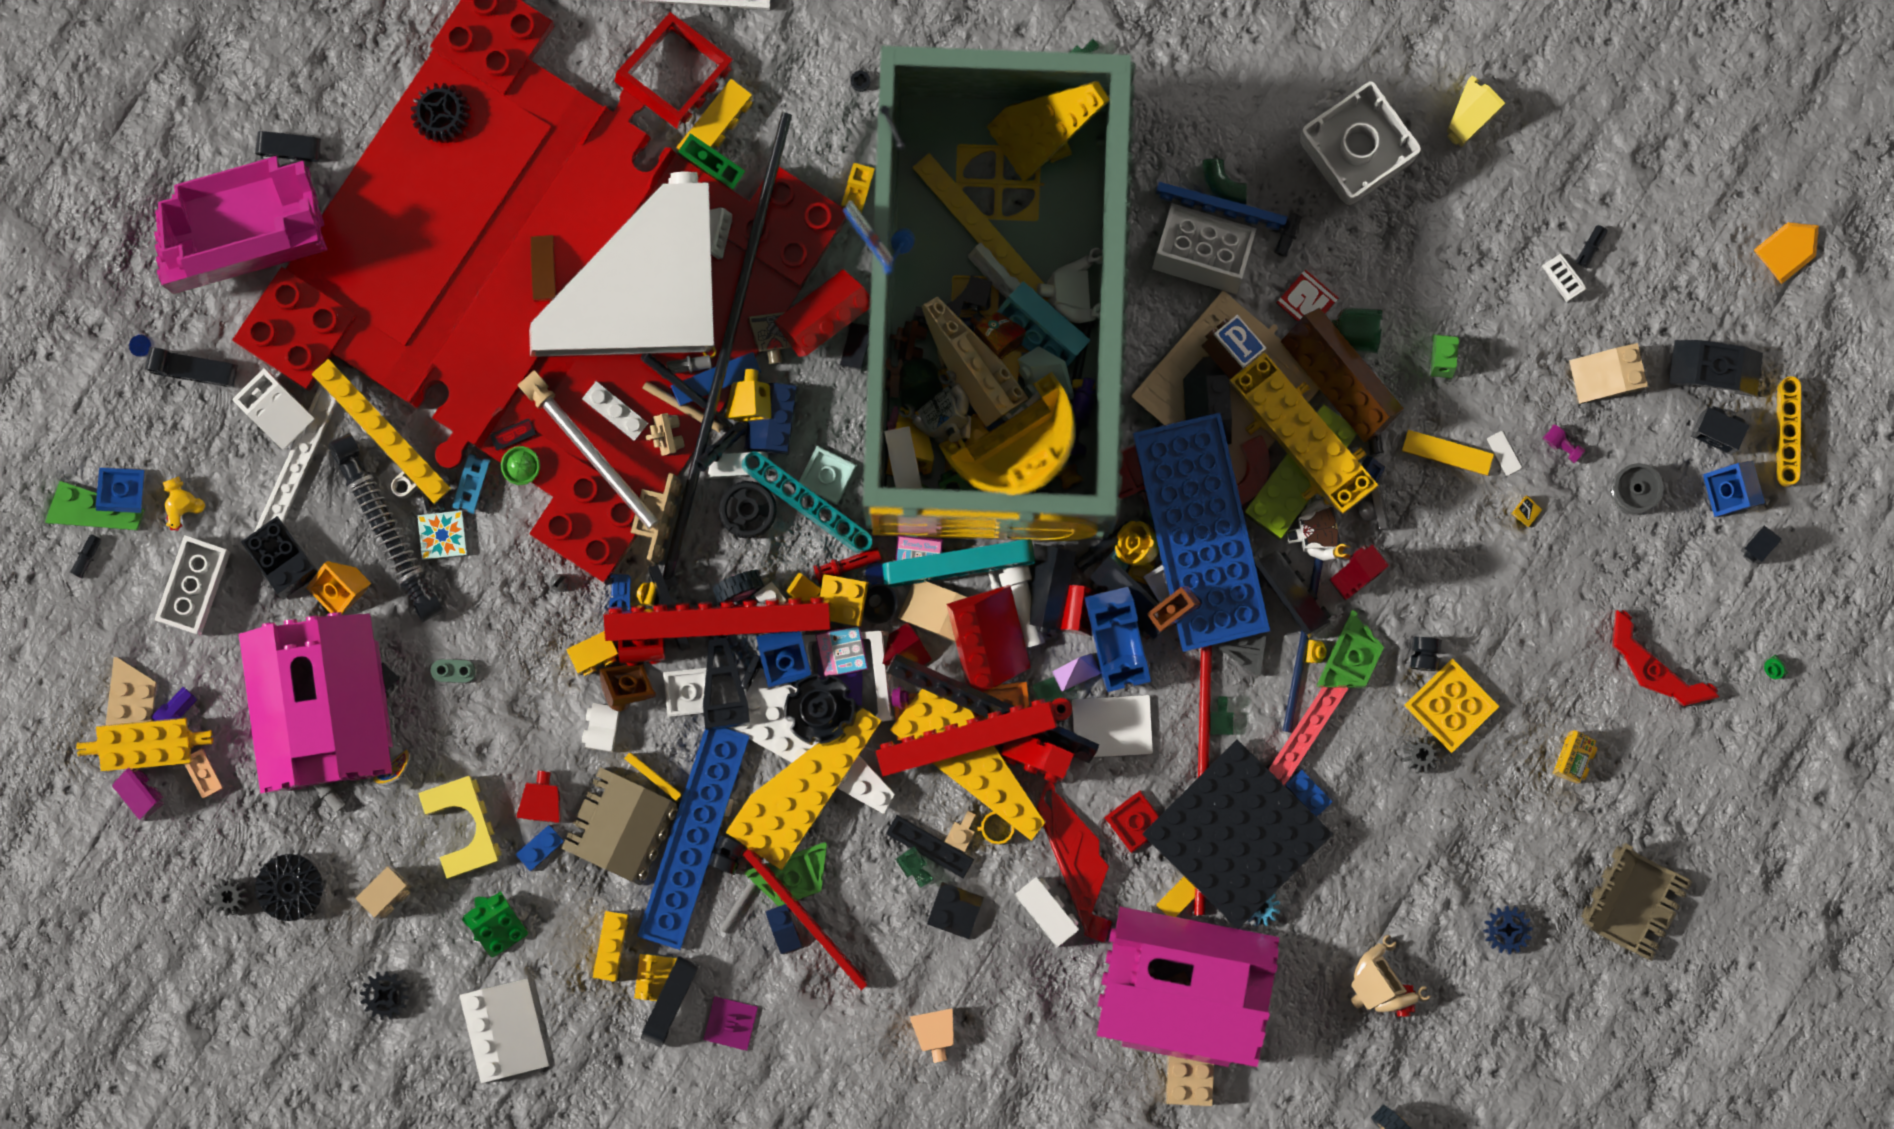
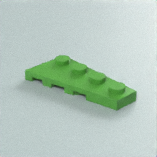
M59 481L45 523L138 531L145 509L142 508L141 513L96 511L97 493Z

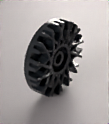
M295 854L275 856V858H271L260 869L259 875L256 876L257 881L255 882L256 899L259 901L263 911L271 917L282 921H297L310 915L319 905L323 895V879L318 868L307 858ZM288 883L293 885L291 892H287L285 889Z

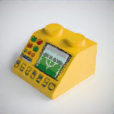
M1576 730L1568 732L1552 774L1577 784L1581 783V780L1585 781L1590 770L1587 767L1589 759L1593 760L1598 747H1595L1596 740Z

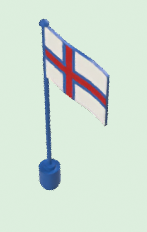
M850 201L844 209L845 214L884 266V273L891 274L893 271L892 266L898 254L907 253L912 249L915 243L913 232L907 228H901L894 233L891 239V246L895 252L891 257L853 202Z

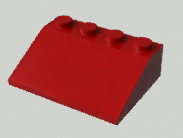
M1010 584L946 604L966 685L979 691L994 688L1031 668Z

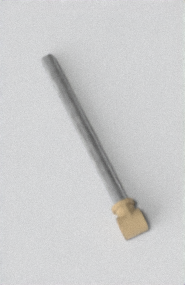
M534 370L523 379L518 386L531 401L534 400L536 402L535 405L538 409L544 408L643 524L649 530L656 526L659 520L553 399L555 394L547 389L548 385Z

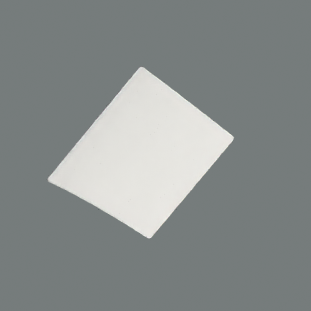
M1149 695L1072 700L1074 733L1100 744L1094 757L1153 753Z

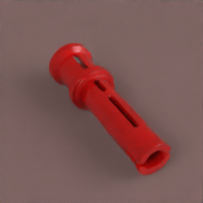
M876 547L875 549L839 561L832 559L830 563L821 566L814 565L813 569L820 585L822 584L824 574L840 577L842 573L882 561Z

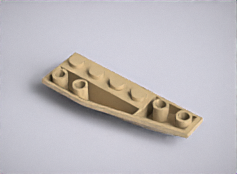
M939 297L921 306L930 332L948 370L956 373L955 382L961 385L969 397V403L986 427L1029 399L1005 364Z

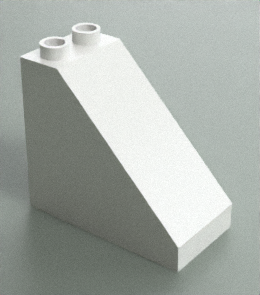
M697 172L671 173V178L668 179L669 184H662L531 322L529 329L530 357L710 351L714 346L709 187L708 183H698Z

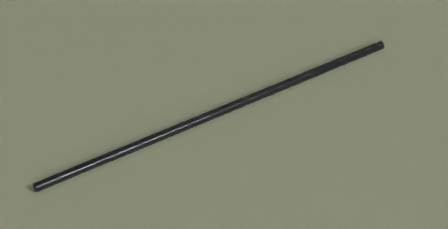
M781 112L662 575L663 579L674 576L701 472L696 468L694 462L705 453L792 114ZM658 595L655 605L661 604Z

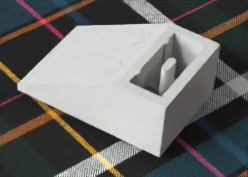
M265 368L232 399L282 450H285L315 420L275 376Z

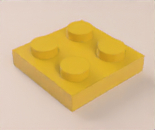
M827 574L823 575L820 596H824V600L829 599L830 621L861 626L868 582Z

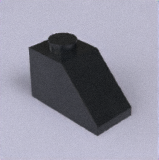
M1763 525L1753 533L1740 551L1744 553L1743 557L1748 562L1759 564L1763 562L1782 538Z

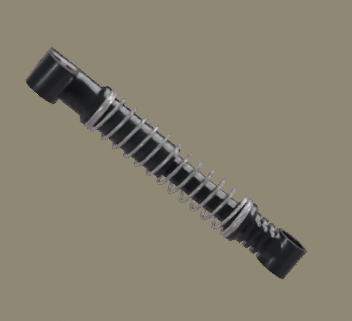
M349 432L329 442L328 448L347 481L346 487L349 493L353 492L355 496L353 500L358 501L359 506L357 508H362L364 512L362 516H366V523H370L372 527L370 531H374L376 534L374 538L381 537L383 540L378 546L385 544L387 550L383 551L382 554L390 553L391 557L386 561L393 559L395 565L390 569L398 568L399 573L395 574V577L401 575L398 583L406 591H409L408 595H412L410 599L412 601L415 600L413 606L420 620L425 622L443 613L438 598L434 593H429L431 589L430 587L427 588L429 586L428 583H424L426 581V574L422 566H414L418 558H410L414 551H406L410 544L402 543L406 536L398 535L401 532L400 527L393 528L397 524V520L392 519L393 513L388 512L389 505H385L383 503L385 498L379 496L381 490L375 488L376 482H372L374 477L365 470L361 463L359 448L353 436Z

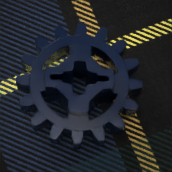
M1504 906L1503 912L1498 907L1496 908V915L1493 913L1488 914L1491 920L1484 921V924L1488 925V929H1484L1483 933L1489 934L1485 941L1493 942L1490 946L1491 949L1499 947L1498 953H1502L1506 949L1507 955H1509L1512 949L1516 953L1520 952V945L1527 947L1524 941L1525 939L1530 940L1532 938L1530 935H1527V932L1532 931L1533 928L1527 927V923L1531 920H1524V911L1518 914L1517 907L1510 911L1508 906ZM1502 916V922L1497 927H1493L1496 920ZM1512 916L1516 917L1520 921L1521 925L1515 924L1512 920ZM1507 924L1510 928L1517 929V931L1510 932L1509 937L1507 933L1498 931L1505 928ZM1522 933L1519 941L1513 944L1514 937ZM1494 935H1499L1503 939L1504 945L1498 942Z

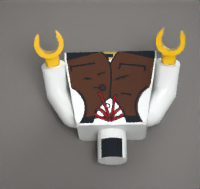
M1323 497L1311 503L1301 513V517L1298 518L1299 529L1287 531L1289 544L1302 542L1303 551L1308 552L1310 556L1323 561L1339 557L1348 559L1350 557L1349 554H1343L1344 549L1350 548V546L1340 543L1333 506H1330Z

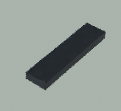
M896 815L886 832V835L963 879L975 860Z

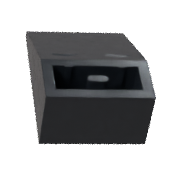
M278 516L241 541L272 588L283 600L311 581L318 572Z

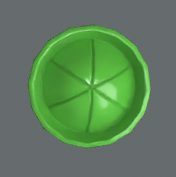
M524 446L508 450L501 461V471L504 477L510 483L516 485H526L532 482L538 476L540 470V461L536 453Z

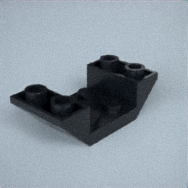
M1674 340L1668 384L1685 387L1698 385L1735 391L1734 394L1757 397L1763 353L1745 346L1705 340Z

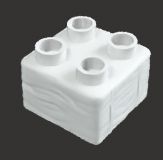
M1374 82L1364 84L1344 100L1308 123L1302 129L1300 143L1305 151L1312 158L1317 168L1340 199L1347 205L1356 203L1408 167L1421 151L1418 142L1405 127Z

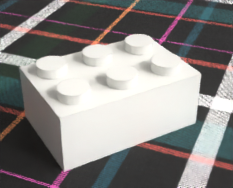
M1035 877L1019 890L1015 896L1055 946L1058 947L1079 930L1077 928L1079 922L1071 913L1067 915L1062 908L1065 905L1057 895L1054 898L1048 892L1051 888L1043 878L1038 880Z

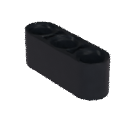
M258 131L255 154L265 157L277 156V158L318 162L321 139L310 136Z

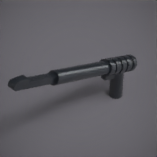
M650 353L641 355L642 362L651 367L661 377L666 378L700 407L706 408L707 400L672 373L669 368H666L667 366L654 356L652 357ZM716 411L715 416L731 428L734 425Z

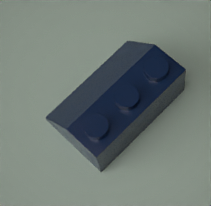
M766 383L770 386L771 419L748 421L744 449L788 455L797 386Z

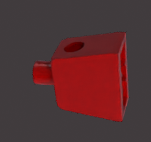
M537 771L536 784L526 783L516 818L561 823L560 792L558 786L550 785L551 772Z

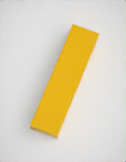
M1409 429L1407 430L1401 451L1488 476L1494 454Z

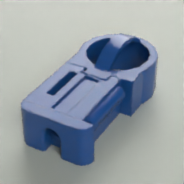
M612 574L610 578L614 579L612 580L611 596L613 598H610L609 608L613 607L616 602L617 607H622L623 601L628 606V610H631L630 575Z

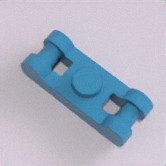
M468 455L453 502V508L458 510L463 508L468 510L467 512L475 514L483 484L491 464L490 459L484 458L482 460L476 458V455ZM473 466L480 468L479 473L472 471ZM464 493L472 495L470 501L463 500Z

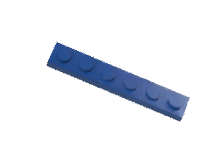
M1163 182L1158 183L1156 194L1160 195L1159 198L1163 200H1180L1182 205L1193 207L1195 204L1202 206L1204 211L1215 213V210L1224 212V216L1234 219L1239 216L1245 218V221L1251 224L1261 222L1267 224L1266 227L1273 230L1284 229L1287 216Z

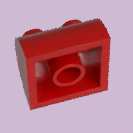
M1069 585L1060 631L1091 636L1092 630L1084 597L1096 595V591L1085 586Z
M665 638L618 640L620 663H626L629 666H635L639 662L648 661L650 664L660 663L661 660H665Z

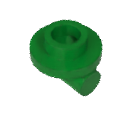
M1776 654L1770 657L1764 664L1766 674L1772 679H1780L1788 674L1784 663Z

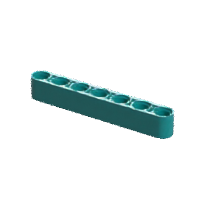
M750 452L743 458L741 466L748 475L853 552L863 553L871 547L872 537L868 532L762 454ZM748 458H755L758 461V467L751 468L748 465ZM767 471L775 473L776 480L774 482L767 480ZM785 484L793 486V495H788L784 492ZM803 497L810 498L812 501L811 508H806L802 505ZM822 510L829 513V521H823L820 518ZM840 523L847 526L848 532L846 535L838 531ZM857 537L865 539L866 545L864 548L857 546Z
M1025 539L883 563L882 567L884 583L890 587H899L1030 565L1035 563L1032 540Z

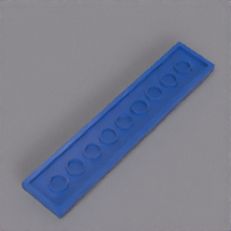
M727 728L704 730L637 935L638 937L681 950L750 736Z

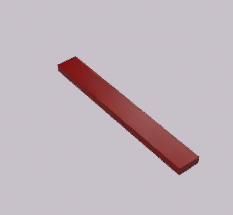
M750 847L745 850L743 856L860 990L864 989L867 986V980L757 853Z

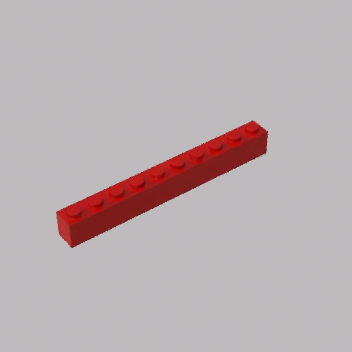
M824 596L811 597L809 601H802V598L794 597L788 598V602H779V599H766V603H757V600H744L743 604H734V601H723L721 605H712V602L698 603V606L689 607V603L676 604V607L667 608L666 604L654 605L653 609H645L642 605L631 606V610H622V607L608 608L609 611H605L603 614L605 641L830 630L831 627L829 599L824 600Z

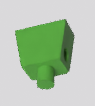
M1433 335L1430 377L1453 378L1457 368L1459 337Z

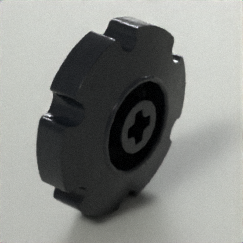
M813 674L798 681L795 684L797 687L796 693H789L784 705L785 719L788 722L793 721L790 727L791 732L809 745H813L816 740H819L822 746H827L846 736L844 728L846 726H853L857 714L856 701L853 698H848V695L851 693L850 688L833 675H828L826 679L822 680L819 674ZM819 707L824 709L822 713L817 711Z

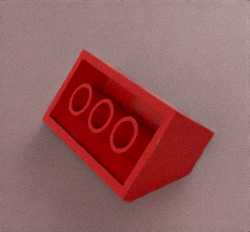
M842 269L775 319L774 322L799 357L807 356L871 308V297L858 281Z

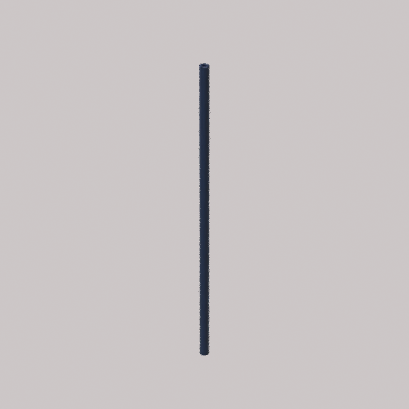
M1318 558L1314 560L1309 587L1316 596L1323 566V560ZM1302 629L1282 730L1288 733L1292 731L1309 641Z

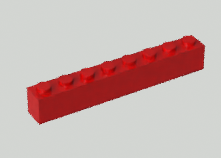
M1043 698L1031 702L1032 706L1023 709V705L1009 708L1010 713L1003 715L1001 711L988 714L989 719L980 721L979 717L966 720L967 725L958 727V723L944 726L946 731L937 733L936 729L923 732L924 737L915 739L914 735L901 738L902 743L894 745L893 741L880 744L881 749L875 751L882 776L1057 728L1051 701L1045 703Z

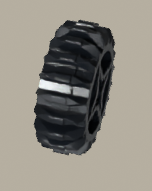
M434 83V89L431 90L429 86H426L427 92L424 94L419 91L418 94L421 98L413 100L417 106L411 107V111L415 113L411 115V119L415 121L413 126L415 129H419L418 133L421 136L425 135L427 140L433 138L438 143L440 138H442L444 142H447L448 136L452 139L456 138L455 132L463 133L460 129L461 126L468 127L464 120L470 119L469 113H466L470 110V106L466 104L468 99L462 97L463 92L461 90L456 91L455 86L451 85L448 88V85L443 83L440 88L437 83ZM440 98V100H439L438 102H436V103H431V102L434 101L435 99ZM452 100L456 103V115L450 112ZM426 110L431 113L429 126L425 122ZM435 111H437V112H438V111H439V112H443V111H444L446 114H444V113H443V114L439 113V114L437 115V113H436ZM446 122H449V123H450V124H448L447 126L441 128V126H442L444 123H446Z

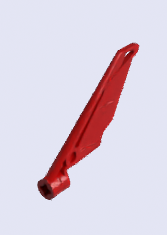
M1047 782L1039 800L1037 811L1045 822L1043 827L1084 928V936L1105 943L1113 922L1092 913L1109 866L1100 856L1099 839L1055 792L1054 784ZM1047 791H1052V810L1044 801Z

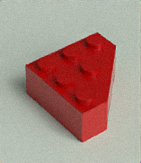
M1030 736L1005 743L1000 756L1004 757V762L1013 766L1019 763L1024 766L1023 770L1034 775L1037 772L1045 775V780L1055 784L1057 781H1063L1074 756L1073 753L1050 743H1044L1043 745L1040 743L1041 740Z

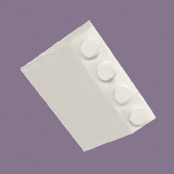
M1172 203L1152 269L1237 294L1256 228Z
M528 978L460 995L481 1083L549 1066Z

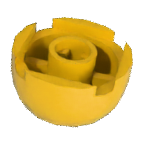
M1130 521L1117 534L1119 540L1118 546L1115 545V551L1118 558L1124 563L1133 566L1147 565L1159 553L1154 528L1147 523Z

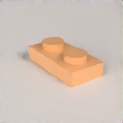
M204 749L191 754L192 762L185 764L202 799L224 789Z

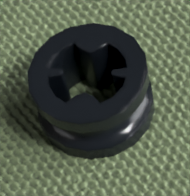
M863 70L854 72L851 76L852 88L857 92L866 91L870 86L869 74ZM859 76H863L864 80H867L866 83H862V86H858L857 82H854L855 79H859Z

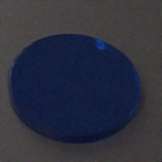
M136 335L129 342L130 352L137 357L146 356L149 347H151L150 340L144 335Z
M870 564L865 572L866 579L871 584L883 583L882 564Z

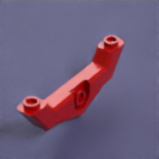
M1615 610L1612 647L1624 656L1623 658L1639 686L1664 696L1672 697L1681 706L1719 698L1716 694L1718 690L1712 684L1699 683L1689 686L1633 638L1634 624L1631 622L1632 617L1624 610H1621V612Z

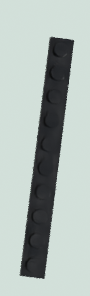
M897 653L886 673L896 678L902 679L986 718H989L988 714L1001 711L1002 715L1010 713L1009 708L1015 707ZM1060 726L1029 735L1041 740L1042 743H1050L1074 754V757L1087 763L1091 762L1100 745Z

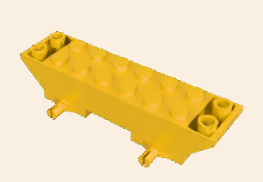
M1266 353L1262 354L1230 380L1255 419L1254 422L1245 427V430L1249 435H1252L1260 427L1266 430L1273 439L1277 440L1309 480L1311 487L1301 494L1306 502L1315 494H1318L1330 506L1333 505L1344 514L1378 487L1375 480L1358 462V460L1366 455L1365 451L1360 447L1351 454L1302 396V394L1310 389L1306 382L1295 388Z

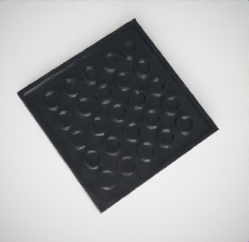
M1236 739L1142 835L1239 930L1333 833Z

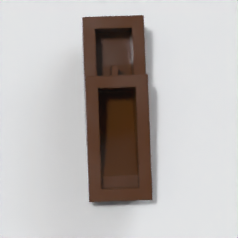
M553 235L531 237V270L534 302L552 301L557 296Z

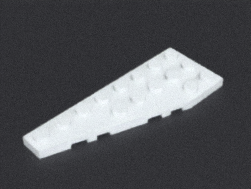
M760 668L746 693L750 724L729 728L750 736V740L791 763L819 742V740H816L813 745H809L801 741L790 730L793 721L788 722L785 719L784 705L787 695L789 693L795 694L797 688L789 683L768 687L764 670ZM860 755L838 786V789L885 814L895 796V793Z

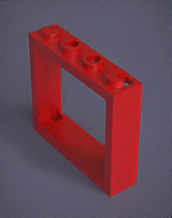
M669 12L618 69L614 82L678 129L682 123L685 124L691 119L695 108L699 110L706 101L705 97L707 94L710 93L712 95L719 86L718 82L722 78L725 80L728 77V74L732 71L730 67L733 59L673 13ZM671 30L718 65L679 111L632 76L633 72Z

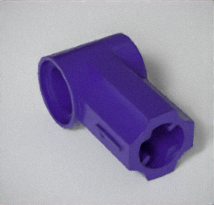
M182 687L168 703L163 704L154 713L152 718L154 720L182 718L198 699L185 687Z

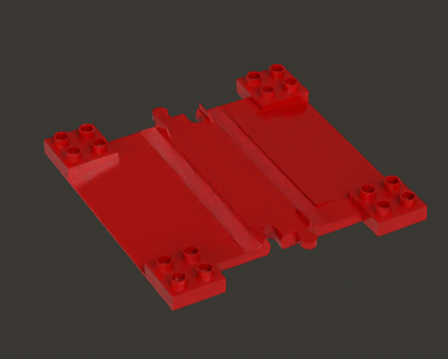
M460 0L431 43V54L322 214L325 226L321 227V234L328 251L293 260L286 269L281 266L232 341L309 392L317 382L312 373L327 359L331 361L334 355L416 409H419L425 400L427 390L432 385H446L449 389V397L437 409L432 419L450 430L452 434L446 442L441 443L435 451L437 463L446 469L456 468L463 459V451L470 444L501 463L505 453L514 447L524 446L530 448L536 453L540 461L538 476L530 483L553 497L530 531V536L606 585L638 537V535L631 533L635 513L544 408L538 409L535 405L536 402L534 400L531 401L518 384L535 370L548 385L547 389L555 394L553 398L555 402L639 498L642 489L664 494L669 473L678 476L693 454L701 422L642 389L646 381L675 397L671 388L673 384L642 362V354L530 357L529 329L531 322L551 302H534L531 237L553 235L556 293L558 295L661 185L669 184L668 179L671 178V173L697 172L698 183H708L709 210L724 208L732 214V222L723 258L717 259L711 255L713 340L716 349V355L710 358L712 369L717 365L763 182L752 199L748 201L677 155L671 147L664 148L659 156L658 164L653 170L649 172L637 170L634 167V160L646 148L651 137L631 124L635 114L641 112L646 105L623 89L620 94V102L612 112L607 106H601L534 63L532 59L555 25L551 19L521 0ZM434 83H437L440 88L443 83H446L448 88L451 85L455 86L456 91L461 90L463 92L462 97L468 99L466 104L470 106V110L466 112L469 113L470 119L464 120L468 127L461 126L460 129L463 133L455 132L456 138L452 139L448 136L447 142H444L442 138H440L438 143L433 138L427 140L425 135L421 136L418 133L419 129H415L413 126L415 121L411 119V115L415 114L411 111V107L417 106L413 100L421 98L418 94L419 91L424 94L427 92L426 86H429L431 90L434 89ZM440 98L435 99V100L432 101L431 103H436V102H438V101L440 100ZM452 100L450 112L456 115V103ZM426 110L425 122L429 126L431 113ZM435 111V112L437 113V115H438L439 113H441V114H443V113L446 114L444 111H443V112H439V111L437 112V111ZM449 122L444 123V124L441 126V128L447 126V125L450 124V123H449ZM781 167L778 169L729 361L751 352L754 353L755 358L759 353L757 352L747 318L786 312L848 219L843 207ZM711 348L710 351L705 352V354L711 356L713 355L714 350ZM703 352L651 353L652 357L657 358L665 366L667 362L683 360L687 356L690 358L704 356ZM710 369L692 371V374L685 372L675 375L683 381ZM595 382H598L648 423L634 441L582 400ZM731 385L721 390L716 410L719 413L729 399ZM709 394L706 395V396H703V398H705L706 400H708ZM694 401L686 403L704 414L705 408L703 409ZM664 413L677 415L680 424L679 427L671 429L673 437L682 436L684 447L676 450L675 453L662 456L660 447L655 448L653 440H646V436L652 434L650 426L655 425L654 416ZM529 418L535 430V435L498 451L495 449L490 434Z

